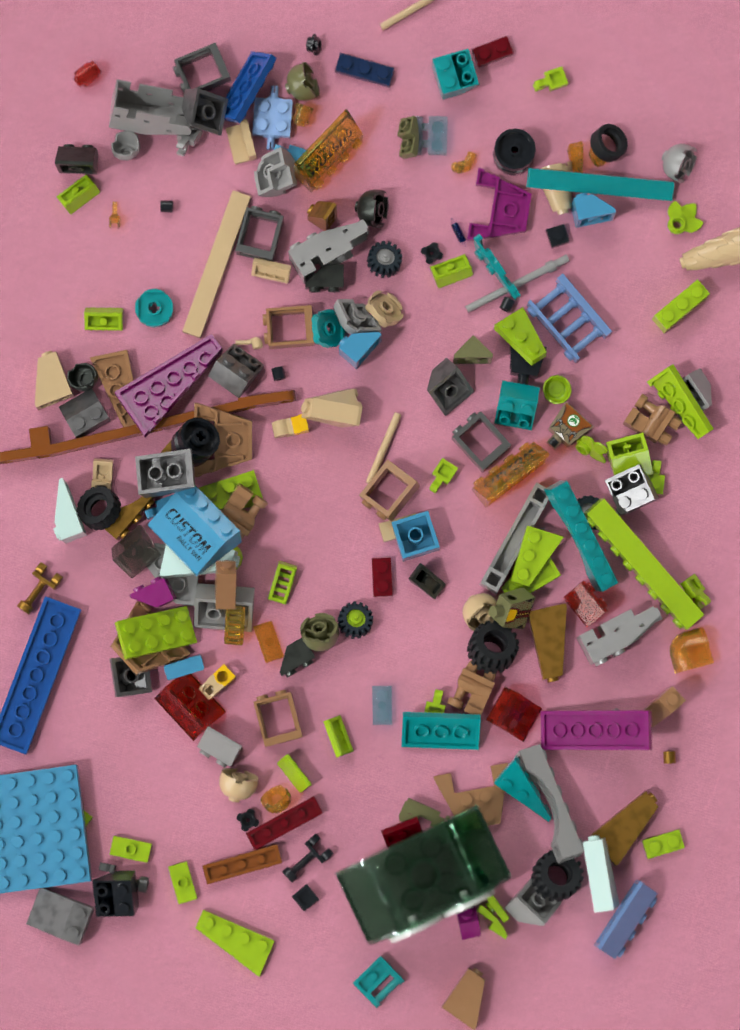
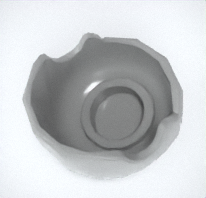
M130 131L117 133L115 141L111 143L113 155L125 161L136 157L140 151L137 134Z

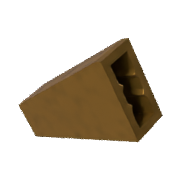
M566 603L533 610L528 617L542 680L547 679L548 683L559 681L558 677L563 675Z
M646 791L641 793L591 834V836L599 835L600 838L606 839L609 857L615 866L624 858L658 808L656 804L658 800L651 792L649 794Z

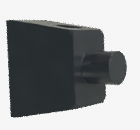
M510 345V375L518 376L517 383L528 385L529 378L537 379L543 359L531 366Z

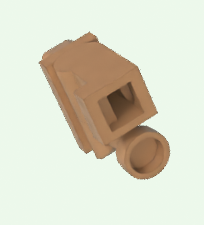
M642 394L634 406L638 409L645 408L651 415L648 418L633 407L624 420L623 425L638 434L643 432L645 438L655 444L659 442L667 446L673 436L664 431L665 428L669 426L677 431L682 421L674 415L675 412L663 405L656 406L648 402V397Z
M238 483L221 512L240 530L242 539L245 535L248 536L254 527L255 518L259 510L265 509L268 502L255 495L252 500L254 505L247 512L243 508L253 496V492Z
M470 660L458 678V687L454 698L450 697L447 704L461 710L463 706L461 700L465 693L468 692L471 696L464 712L482 715L495 684L493 681L496 674H492L489 671L488 674L484 673L483 677L477 675L478 666H473L472 660Z

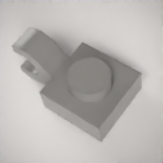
M192 127L190 135H177V141H179L176 145V148H179L177 155L184 157L188 146L196 145L202 135V130Z

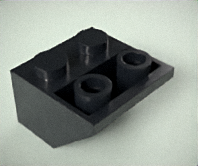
M135 870L114 871L92 880L96 917L135 916L139 908Z

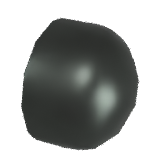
M88 363L75 364V367L67 373V381L74 389L85 392L95 386L98 381V373Z

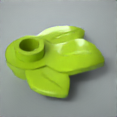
M674 201L669 206L668 215L670 219L668 221V229L671 233L681 234L684 231L693 233L702 227L703 221L695 218V203L686 204L681 207L677 201ZM678 222L680 228H675L674 223Z
M582 436L577 440L575 447L579 453L585 456L589 454L593 459L606 463L603 454L608 453L606 446L595 442L589 436Z

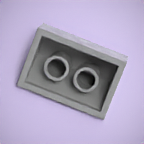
M197 583L194 627L252 632L255 588L236 586L235 609H216L215 585Z

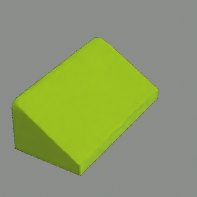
M85 174L56 197L69 214H73L98 195L100 191L89 176Z
M466 254L430 267L438 288L473 276L472 267Z
M86 307L84 311L85 330L123 331V308Z
M286 754L277 762L278 766L300 793L311 785V782L289 754Z

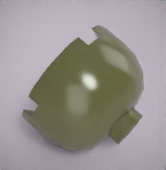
M308 63L297 64L290 69L287 75L285 88L288 94H292L299 101L312 100L320 94L317 79L313 80L311 74L314 72Z
M327 613L315 614V617L311 619L309 617L306 618L300 627L303 642L314 651L323 652L331 649L339 638L338 623L332 615Z

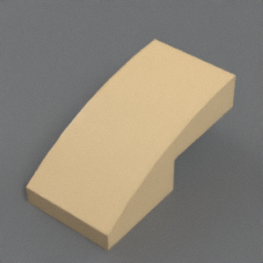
M94 458L91 488L105 486L111 490L113 460Z

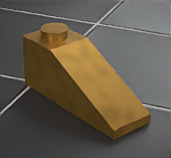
M317 201L307 211L308 221L323 231L329 230L337 218V205L333 202Z

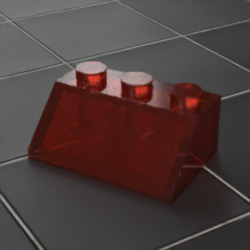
M188 674L174 679L154 699L194 741L205 732L208 726L211 727L224 715L226 711L214 698L208 700L199 690L202 686L192 674Z

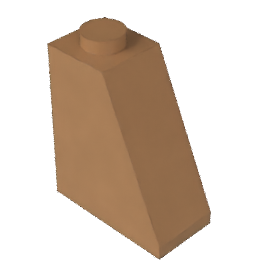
M216 561V609H235L236 561Z
M671 686L664 690L643 710H651L653 728L672 714L686 700Z
M475 967L472 970L467 968L442 1004L443 1009L473 1030L477 1027L485 979L482 977L483 973Z

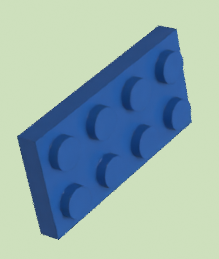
M251 51L225 97L228 98L225 121L241 123L244 120L246 112L255 101L259 89L264 85L268 73L274 67L277 59L275 56Z

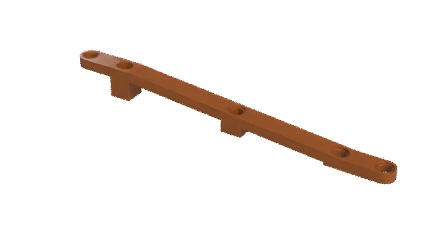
M293 390L241 397L238 398V401L213 406L212 408L233 414L258 407L295 402L296 396ZM194 411L163 418L150 433L182 426L187 420L194 418ZM136 425L52 444L51 432L48 426L30 428L31 448L0 452V464L54 457L142 436L143 434Z

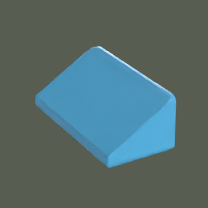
M200 654L164 665L168 680L204 669L203 659Z

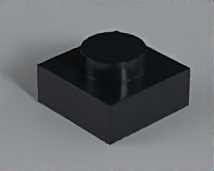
M564 224L546 229L551 249L570 242Z
M307 884L292 896L303 911L319 900Z

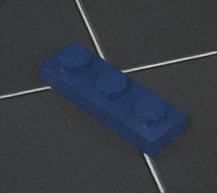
M340 53L335 68V73L388 88L394 72L392 67Z

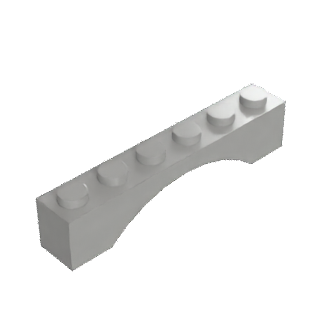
M536 482L479 584L482 587L497 594L518 556L526 526L534 527L549 500L544 491L546 487Z
M540 744L518 751L515 756L519 758V764L524 772L527 771L530 780L539 787L550 804L554 819V834L551 848L557 863L579 857L584 852L583 841L578 838L575 822L571 821L569 807L563 801L561 788L554 779V771L548 765L546 751L542 749Z

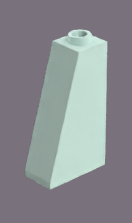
M166 545L160 576L173 578L195 575ZM231 550L218 561H236V567H238L240 556H238V552ZM216 562L199 575L214 574Z
M599 835L589 836L588 840L583 842L594 913L614 910L620 906L606 839L600 838Z

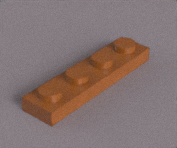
M276 844L206 864L202 868L208 885L281 864L282 859Z

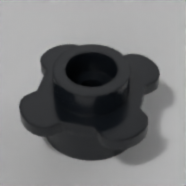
M313 34L312 37L307 38L306 49L308 52H313L315 56L321 49V40L319 37H316V34Z
M435 242L421 249V254L425 256L427 264H432L433 261L443 258V253L440 252L438 244Z
M248 809L247 812L237 815V820L240 821L243 831H248L249 828L259 825V820L255 818V811L253 809Z

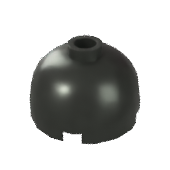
M383 190L366 191L355 203V212H357L358 218L360 220L363 219L367 226L381 228L384 225L381 222L388 215V197H384L386 192Z

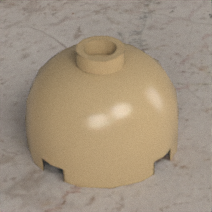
M486 593L470 596L465 602L462 609L463 619L472 631L476 627L478 628L481 623L485 624L486 621L493 623L495 621L489 615V608L497 603L491 595Z
M224 768L219 777V786L223 794L229 797L230 801L240 802V800L248 799L254 794L258 786V776L248 771L240 773L236 772L237 769Z

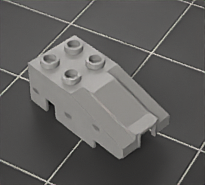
M116 80L111 100L109 128L145 135L191 134L192 127L188 126L182 111L183 97L172 95L173 90L144 84L139 85L138 91L130 90L131 82Z
M362 219L357 223L322 231L318 234L314 232L303 243L297 242L290 247L291 250L288 251L289 259L303 283L305 284L315 274L316 264L319 263L321 267L326 264H341L353 257L350 250L367 240L369 228Z
M654 606L634 616L630 609L597 627L602 636L598 639L594 630L591 629L576 639L589 664L595 663L597 667L608 661V656L612 655L614 658L626 652L625 647L635 643L654 623L663 618L659 609L654 608Z

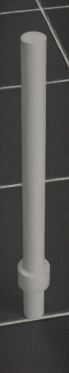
M564 255L554 261L550 260L545 263V266L511 283L518 288L548 272L556 271L557 267L569 262V258L567 255ZM503 286L466 305L465 308L469 313L505 295L508 291Z

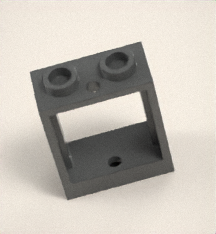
M216 42L174 60L175 66L172 68L176 77H180L183 82L180 84L183 93L185 89H191L182 67L212 55L221 77L196 88L209 91L231 82L230 74Z
M246 207L235 250L236 255L274 261L284 217L277 211H270L269 213L262 211L263 209L260 207ZM251 217L277 223L270 251L244 245Z
M480 411L478 414L474 412L466 419L468 421L463 427L459 425L452 432L454 434L452 440L483 473L511 448V444ZM479 420L502 443L482 462L460 438Z

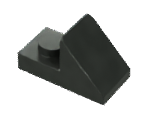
M419 563L409 577L412 584L422 589L433 599H436L446 583L421 563Z

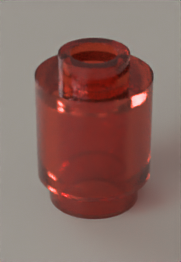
M94 61L86 62L73 73L75 76L73 80L79 87L83 86L86 88L102 72Z

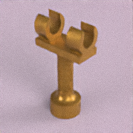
M42 562L38 564L32 575L39 579L38 584L27 600H21L17 605L18 608L29 615L34 609L32 603L38 597L43 587L48 585L55 590L63 579L58 573L53 576L50 582L41 575L47 569V566Z

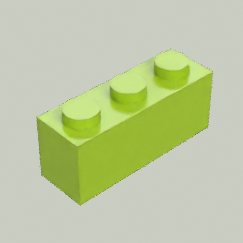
M697 279L656 313L652 320L663 333H666L702 303L710 293Z

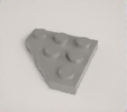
M144 542L142 562L155 578L160 577L166 544ZM199 575L167 578L177 598L174 600L175 604L195 606V593Z

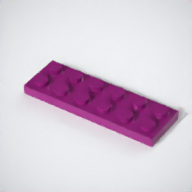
M651 710L541 711V747L544 750H652Z

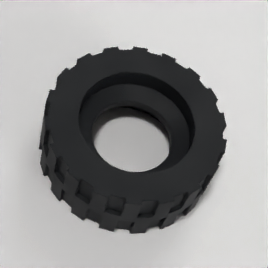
M105 486L92 487L78 501V517L90 529L97 531L109 528L110 525L116 522L115 520L121 512V502L118 496ZM105 500L107 503L106 509L100 515L93 516L91 514L93 506L98 501Z

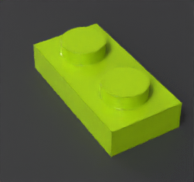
M679 829L641 840L647 859L685 848Z

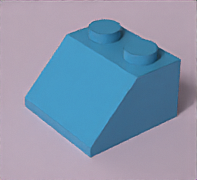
M580 193L576 195L572 202L571 209L575 228L613 221L616 214L614 207L593 194Z
M370 332L355 333L349 337L345 336L339 343V355L357 369L381 342L382 334Z
M428 511L391 522L403 562L439 551L440 546Z

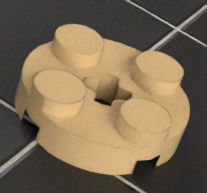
M379 290L369 297L365 308L378 321L380 326L385 328L387 326H394L403 318L401 313L402 305L392 294L388 293L385 295L382 293L383 291Z

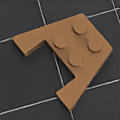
M194 403V418L214 421V426L220 437V444L214 452V459H208L203 465L194 467V477H200L203 474L212 473L225 467L252 460V420L200 403Z
M137 601L127 619L150 614L152 610L145 603ZM118 634L110 646L136 675L184 659L190 654L185 647L125 660Z
M508 763L490 766L493 783L507 767ZM451 773L433 776L462 831L501 823L504 790L494 784L492 787L454 793Z

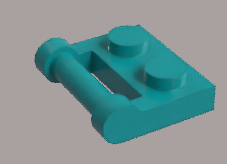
M380 955L353 984L378 1008L381 1005L380 1002L405 980ZM391 975L394 979L374 997L371 992Z

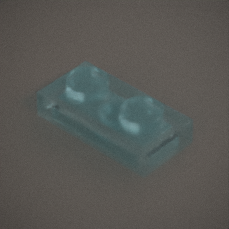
M372 686L373 725H392L391 686Z

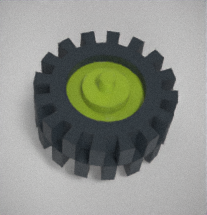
M356 601L352 604L350 602L347 603L346 606L342 607L337 622L338 627L341 628L340 632H344L346 637L351 636V639L355 637L359 639L362 635L366 636L373 623L371 609L368 610L367 605L364 607L362 602L356 604Z

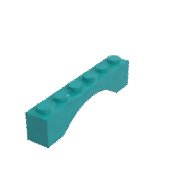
M560 480L545 488L544 491L552 507L563 520L575 541L582 557L586 574L594 590L604 592L618 584L568 481Z

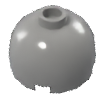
M676 144L669 150H666L662 156L665 174L674 181L684 182L685 179L682 178L685 174L689 176L694 168L697 159L694 151L697 152V149L687 144Z

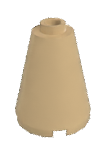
M572 161L567 162L568 166H566V163H558L541 167V169L573 172ZM543 189L553 212H557L558 215L569 213L568 209L572 208V192Z

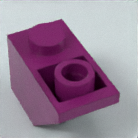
M161 576L151 580V584L146 587L140 585L134 588V593L130 594L132 599L154 607L164 606L177 599L168 579H162Z
M460 895L453 896L454 902L462 899ZM475 905L456 913L462 940L481 936Z

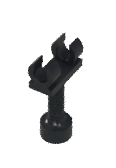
M314 834L304 843L310 852L301 861L296 863L295 866L292 868L287 866L282 871L291 883L298 878L297 872L305 867L310 860L317 857L323 863L333 854L329 848L321 855L314 850L312 846L320 840L317 834Z

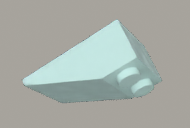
M61 478L58 484L55 512L56 527L53 529L57 539L67 544L85 537L87 534L82 521L77 515V508L68 484Z

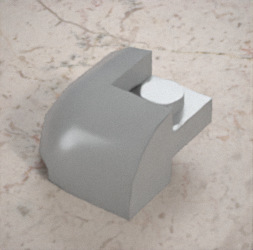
M283 147L261 157L257 171H254L258 196H280L285 194L287 189L297 185L294 170L298 169L296 162L288 150Z
M337 299L335 302L334 311L340 325L347 333H380L382 331L378 321L372 315H369L365 304H355L353 299Z

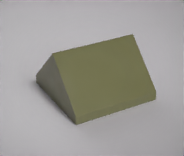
M473 335L454 354L453 363L491 364L493 354Z

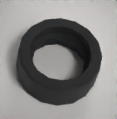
M602 125L591 135L590 145L592 151L602 161L613 162L627 150V138L624 132L616 125ZM602 134L609 136L614 141L616 152L607 149L602 141Z

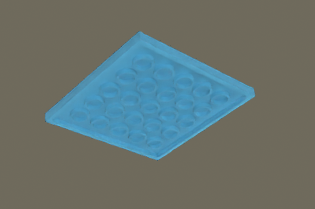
M78 765L0 775V894L92 881Z

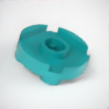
M146 290L136 300V315L140 322L148 327H161L167 324L173 315L172 300L162 290ZM154 303L157 307H160L156 313L149 310V307H152Z
M334 310L320 311L311 318L314 335L313 341L324 348L338 346L340 340L345 336V330L340 325Z

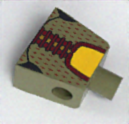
M525 588L502 593L499 595L496 605L489 608V615L504 628L524 629L535 597Z

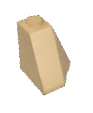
M346 389L305 399L301 407V418L341 428L359 426L363 407L361 402L357 401V389Z

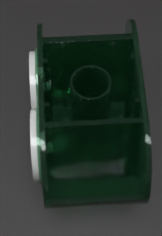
M478 805L456 813L335 872L368 945L385 939H390L391 943L411 936L439 922L443 918L454 915L495 894L494 889L497 885L512 877Z

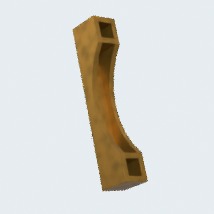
M171 441L166 445V447L161 451V453L172 451ZM141 496L133 503L121 507V512L115 520L116 522L104 530L117 541L120 538L123 540L130 532L129 527L132 524L136 525L143 517L141 515L142 512L153 506L155 497L144 498Z

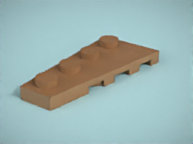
M128 350L90 357L122 426L136 425L115 396V391L134 380Z

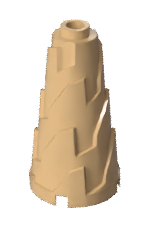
M740 227L724 232L721 236L710 239L704 244L683 253V257L679 258L682 269L686 268L689 271L739 265Z

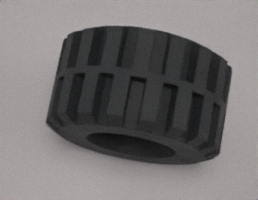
M486 621L485 624L481 623L478 628L476 627L468 642V658L472 659V665H477L478 670L483 669L484 673L487 674L489 671L492 674H496L497 671L500 673L504 672L505 669L510 667L519 650V639H516L517 634L511 632L512 628H504L496 621H493V623L490 621ZM492 642L498 645L502 652H492L484 643Z
M553 850L545 853L533 866L532 871L534 872L531 874V879H534L532 885L538 888L536 892L538 894L541 892L544 899L548 897L551 902L557 900V902H561L563 899L566 900L576 893L582 885L580 883L583 881L584 876H581L584 871L583 868L579 867L581 862L580 860L576 862L574 858L558 864ZM550 866H558L564 870L567 876L565 885H557L550 880L548 876V868Z

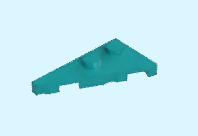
M480 234L475 236L473 239L476 257L486 263L487 271L498 278L514 300L519 298L521 294L506 277L505 270L489 248H483L482 236Z
M515 756L495 779L494 784L549 822L552 819L550 809L540 799L538 789L530 780L527 771L524 772L519 764V758Z

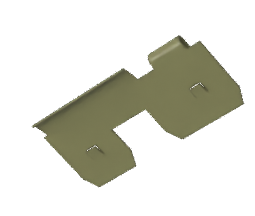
M410 798L405 801L399 814V821L401 822L415 817L418 819L422 817L431 821L428 829L429 834L448 843L453 841L460 826L456 824L457 819L448 815L444 819L439 816L441 812Z

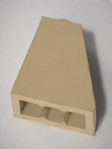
M56 351L44 352L41 354L42 357L38 358L35 406L38 410L74 397Z

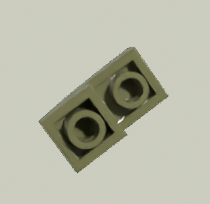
M410 116L400 120L397 134L402 139L399 157L403 159L416 157L418 154L419 128L417 117Z

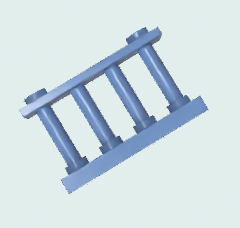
M561 274L556 280V288L537 304H534L532 300L528 301L527 311L533 318L537 317L565 350L564 355L569 361L573 360L576 363L580 359L577 355L578 352L597 337L602 336L606 339L612 330L567 277ZM566 293L569 297V302L547 319L540 310L559 294ZM573 307H578L582 312L581 316L559 333L553 324ZM585 322H590L594 326L593 331L571 348L565 339Z

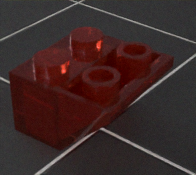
M583 580L567 593L563 599L587 628L608 611L606 609L608 605L603 598L600 597L598 599L594 594L596 591L589 582L585 583Z
M504 687L486 721L524 742L542 708L523 695Z

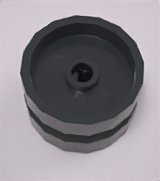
M514 128L504 131L495 142L493 151L495 165L500 171L508 175L524 173L533 163L536 151L535 141L530 134L521 129Z
M203 418L189 419L173 435L171 450L192 449L193 467L203 465L218 449L220 444L219 433L213 424Z

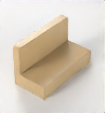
M247 119L242 120L240 125L226 128L234 164L257 160Z

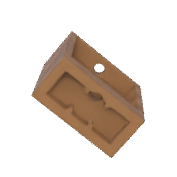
M312 305L266 309V314H263V326L267 325L268 333H264L265 344L269 345V349L315 346L311 321ZM305 314L306 340L273 342L272 316Z
M387 459L359 496L363 500L361 503L369 510L374 508L377 511L376 515L385 521L387 518L392 522L420 485L415 479ZM389 472L407 487L387 511L371 499L369 495Z
M287 690L275 692L276 696L269 698L268 694L256 697L257 701L253 702L265 747L303 738L291 692L287 693ZM288 699L296 731L268 738L260 706Z

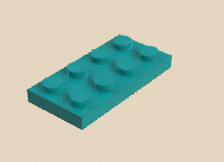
M403 712L401 747L479 750L481 715Z

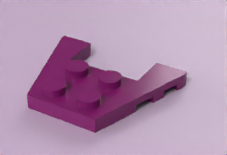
M478 168L476 186L495 189L489 226L469 223L467 241H474L473 238L478 234L483 239L526 232L532 194L511 183H507L500 179V177L492 175L482 168Z

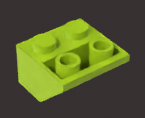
M643 432L606 442L607 455L613 475H617L639 464L648 476L653 475L650 454Z

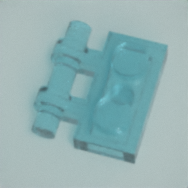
M417 116L419 128L417 155H422L423 147L428 148V155L447 154L448 117L429 116L428 123H423V117ZM423 131H428V140H422Z

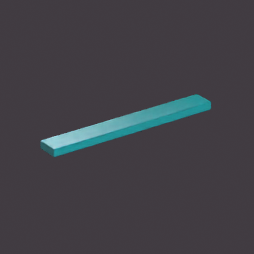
M528 168L526 187L672 201L675 182Z

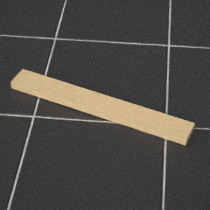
M232 191L186 319L183 333L201 339L251 196Z

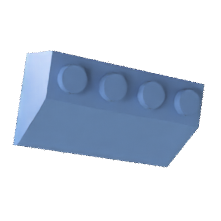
M635 880L594 946L614 959L617 956L620 958L626 949L624 947L627 940L631 941L637 932L634 929L638 923L641 925L646 919L647 914L645 912L649 907L652 908L655 905L658 893L641 881Z

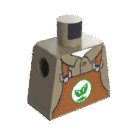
M566 402L548 429L553 435L547 441V444L554 450L561 443L569 447L593 428V425Z

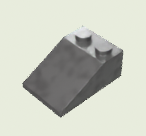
M192 449L135 457L138 495L149 498L195 488Z
M40 888L26 924L65 941L81 945L95 907Z

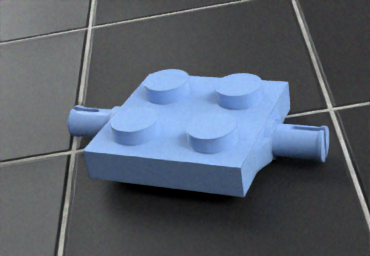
M271 86L270 97H256L254 103L252 135L266 138L267 150H270V143L271 150H274L275 139L290 138L293 100L279 98L278 86Z

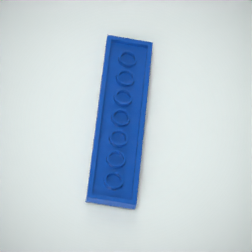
M46 596L44 597L0 713L1 746L25 755L28 754L81 614V609Z

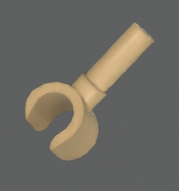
M258 337L235 341L236 345L252 344L253 350L263 348L262 340Z

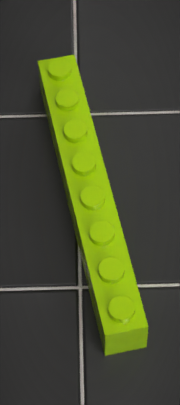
M600 498L584 513L590 527H595L599 531L597 535L603 542L607 541L612 546L610 550L615 556L618 557L620 555L624 560L622 564L627 570H632L637 575L635 579L642 586L645 584L649 589L647 591L654 600L658 599L662 604L660 608L667 615L671 614L674 618L672 620L679 629L688 630L704 616V613L604 498Z

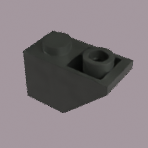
M344 264L323 265L305 283V289H309V292L313 293L321 292V289H328V292L331 293L340 292V289L344 288Z
M302 638L286 647L280 669L281 676L286 675L288 678L297 673L296 669L303 666V668H306L314 663L312 659L315 656L312 650L303 642Z

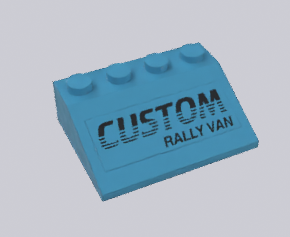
M196 485L195 488L175 492L148 523V526L196 576L242 542L240 530Z

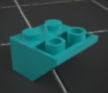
M469 48L432 59V68L442 100L459 96L479 85Z
M502 380L494 424L532 430L540 387Z

